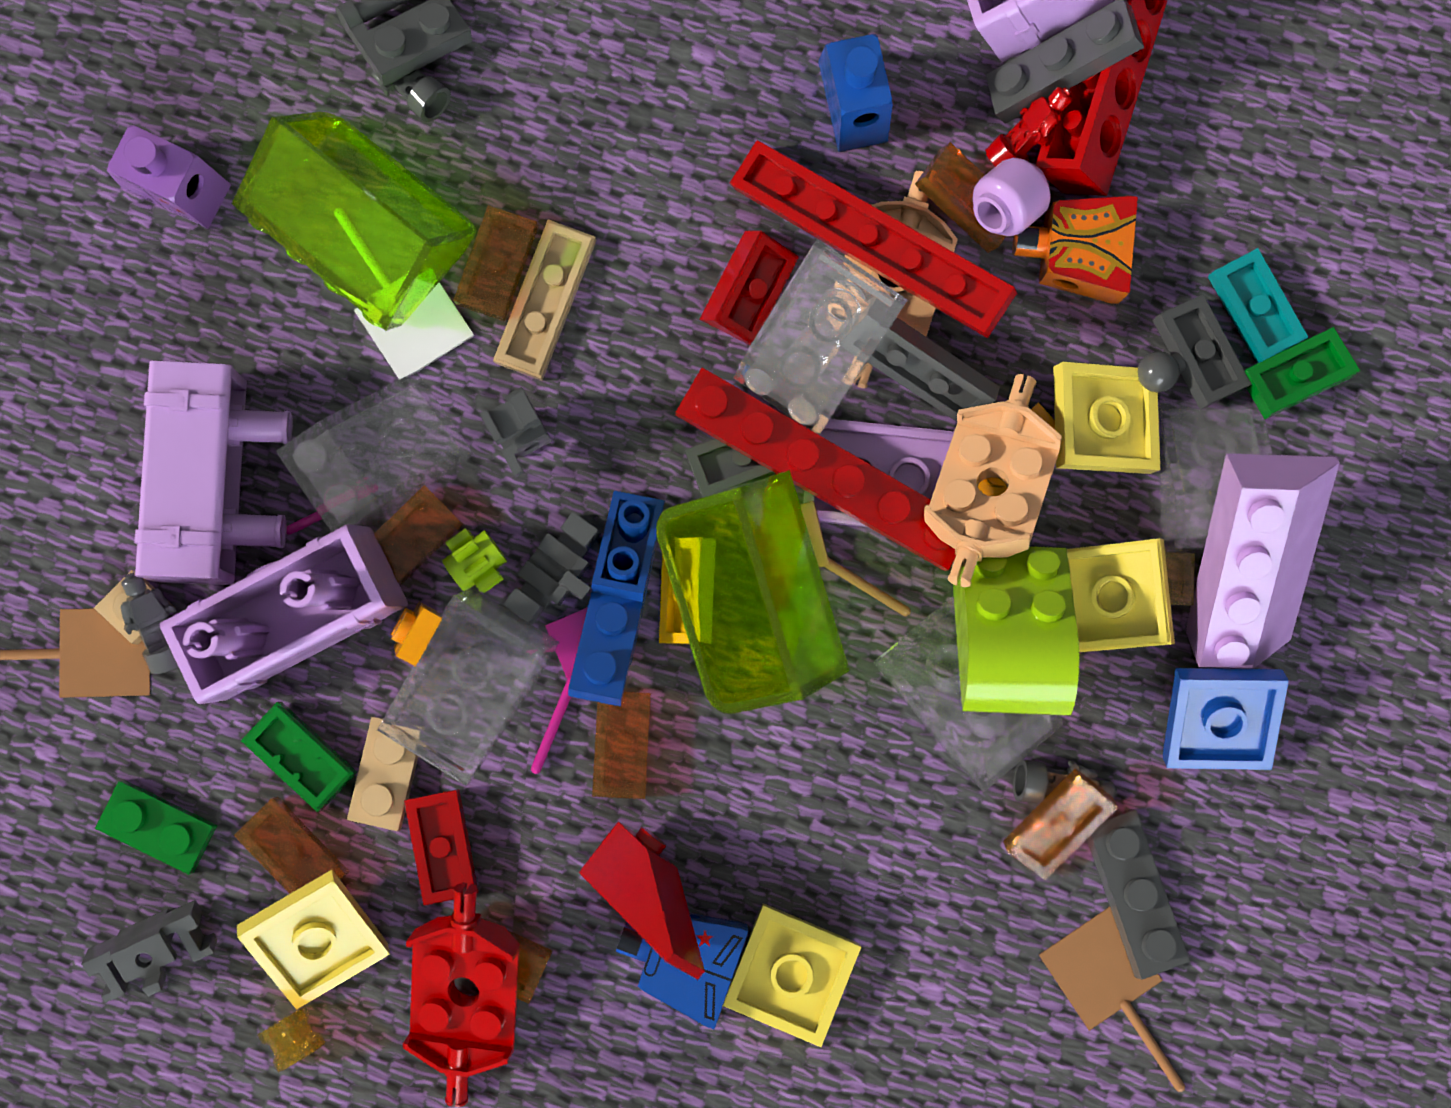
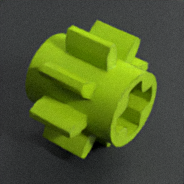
M464 528L445 542L452 553L445 557L442 563L464 592L476 585L480 592L485 593L504 579L497 569L508 561L486 530H483L474 537L469 530Z

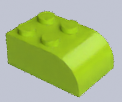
M1029 547L1028 550L1007 558L983 557L981 562L977 561L969 587H961L963 567L958 584H953L962 711L1071 715L1076 701L1079 679V639L1067 549Z

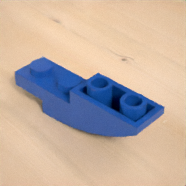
M619 491L613 492L591 583L592 592L568 687V696L621 707L644 609L662 520L664 500Z

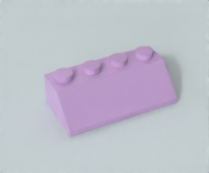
M1226 453L1187 621V636L1199 668L1254 669L1291 640L1340 462L1337 457Z

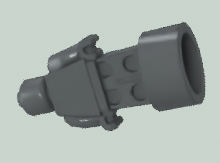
M372 70L371 74L381 86L383 93L389 96L390 91H397L407 100V107L424 122L436 120L450 102V90L435 77H426L419 70L385 87Z
M134 573L127 574L122 581V587L126 595L131 597H128L121 604V613L125 623L124 630L128 634H131L132 630L139 631L146 648L142 655L151 674L171 671L177 668L178 664L161 631L160 623L165 621L170 613L176 614V609L170 605L158 588L146 589L147 586L143 578L135 576Z
M1021 759L1014 771L1013 794L1016 801L1036 804L1041 803L1042 800L1061 801L1062 804H1059L1058 807L1062 812H1068L1070 809H1088L1091 803L1095 802V799L1110 802L1117 796V788L1112 781L1097 780V772L1095 770L1077 765L1074 761H1068L1070 768L1064 771L1049 769L1045 763L1040 761Z

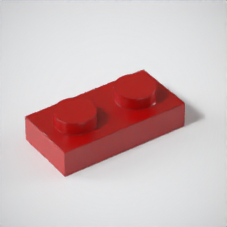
M460 789L404 800L423 906L454 900L453 889L457 884L467 883V888L470 884L478 887Z

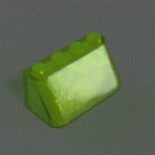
M311 112L272 117L231 203L248 217V222L255 229L269 234L286 248L285 251L290 258L309 267L324 280L325 286L330 291L344 296L362 311L363 317L369 323L385 331L402 326L467 251L476 235L474 224L352 124L328 112Z
M790 470L669 507L662 512L656 526L658 542L704 693L714 708L723 713L734 714L803 700L850 671Z

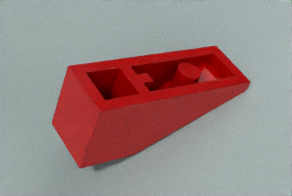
M617 822L579 873L668 964L699 980L705 969L678 868L662 854L667 845L643 826L636 833L620 822Z

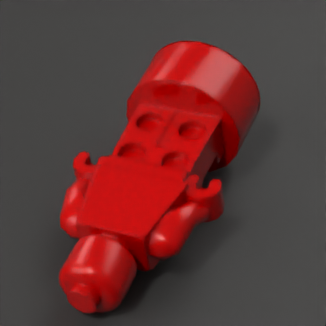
M1057 87L1049 95L1048 99L1040 97L1031 103L1029 109L1023 108L1020 111V114L1023 115L1022 120L1007 135L999 134L985 149V153L991 163L996 167L1002 161L1013 157L1025 159L1029 162L1027 152L1036 144L1044 146L1047 143L1049 133L1061 119L1059 111L1065 110L1072 102V92L1067 87Z

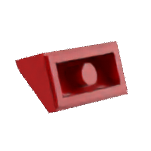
M761 230L745 231L700 320L754 346L799 257Z

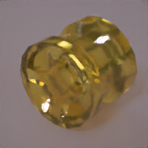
M306 1006L295 1010L257 1034L260 1042L270 1046L275 1056L272 1063L277 1072L292 1066L326 1043L321 1033L313 1032L309 1025L310 1013Z

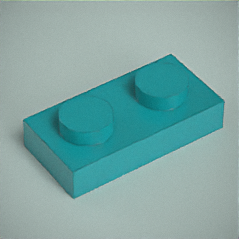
M1258 248L1222 266L1207 276L1256 364L1308 338Z

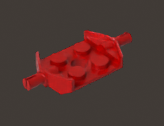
M460 883L454 886V912L452 915L436 917L414 929L406 941V947L413 946L410 1033L403 1043V1049L438 1072L445 1074L447 1077L445 1103L451 1107L455 1099V1107H461L468 1103L469 1076L508 1064L515 1048L520 943L506 927L481 919V914L476 913L478 887L470 884L467 888V883ZM467 978L473 981L479 990V994L475 996L464 995L455 986L454 979Z

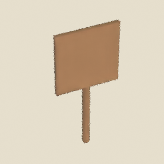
M60 609V648L0 650V660L60 659L59 698L150 695V670L142 655V652L146 649L143 641L138 645L131 644L95 609Z
M1110 907L1039 954L1089 1031L1122 1009L1175 1090L1178 1092L1185 1090V1084L1131 1005L1132 1001L1162 982V979L1158 974L1143 980L1134 977Z

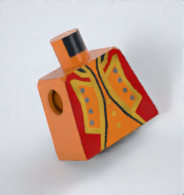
M1120 196L1053 202L1045 213L1044 227L1029 226L1022 233L1014 235L1012 254L1013 256L1041 258L1039 284L1107 303L1119 304L1130 293L1138 197Z

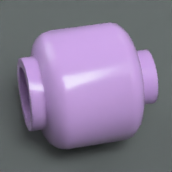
M1013 157L1002 161L975 185L972 197L974 215L978 223L991 233L1008 237L1022 233L1041 217L1049 207L1051 194L1044 173L1040 168L1025 159Z

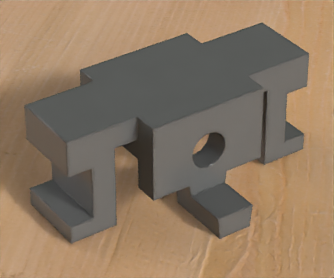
M522 387L505 395L504 397L507 402L490 411L485 410L480 413L495 443L502 445L503 449L501 452L515 477L525 473L517 456L522 455L524 457L552 442L538 413Z
M573 511L560 527L563 533L558 539H555L549 533L545 536L535 553L527 560L517 574L526 581L520 590L515 587L503 604L532 625L551 601L560 606L570 592L580 600H583L591 590V586L581 579L590 566L583 557L601 534L595 527Z
M196 900L172 911H169V909L163 910L120 930L117 936L87 950L81 965L89 977L100 973L106 983L101 996L105 1003L124 995L129 982L140 976H143L145 979L142 990L147 997L162 991L167 977L163 966L175 961L177 957L176 952L171 946L175 932L193 962L214 953L217 938L214 933L204 937L199 928L203 912ZM141 953H146L151 956L152 961L144 963L138 958Z

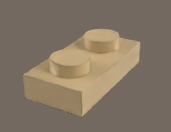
M375 716L371 717L347 820L393 831L401 830L406 811L404 800L409 799L424 736V727Z

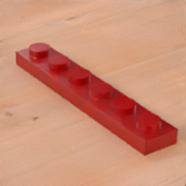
M758 140L730 181V185L739 193L986 338L990 336L1017 295V291L1012 285Z
M703 367L700 369L675 412L677 417L943 571L949 570L956 557L955 549L941 541L924 521V509L926 505L929 506L931 499Z

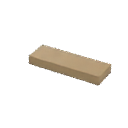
M549 219L547 220L494 356L493 362L495 364L538 380H543L597 241L595 236Z

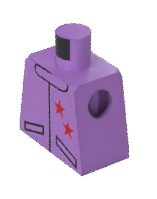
M130 125L127 128L107 168V172L122 189L209 229L231 186L227 180L194 153L135 125ZM199 180L197 190L192 196L188 197L186 193L188 182L192 183Z

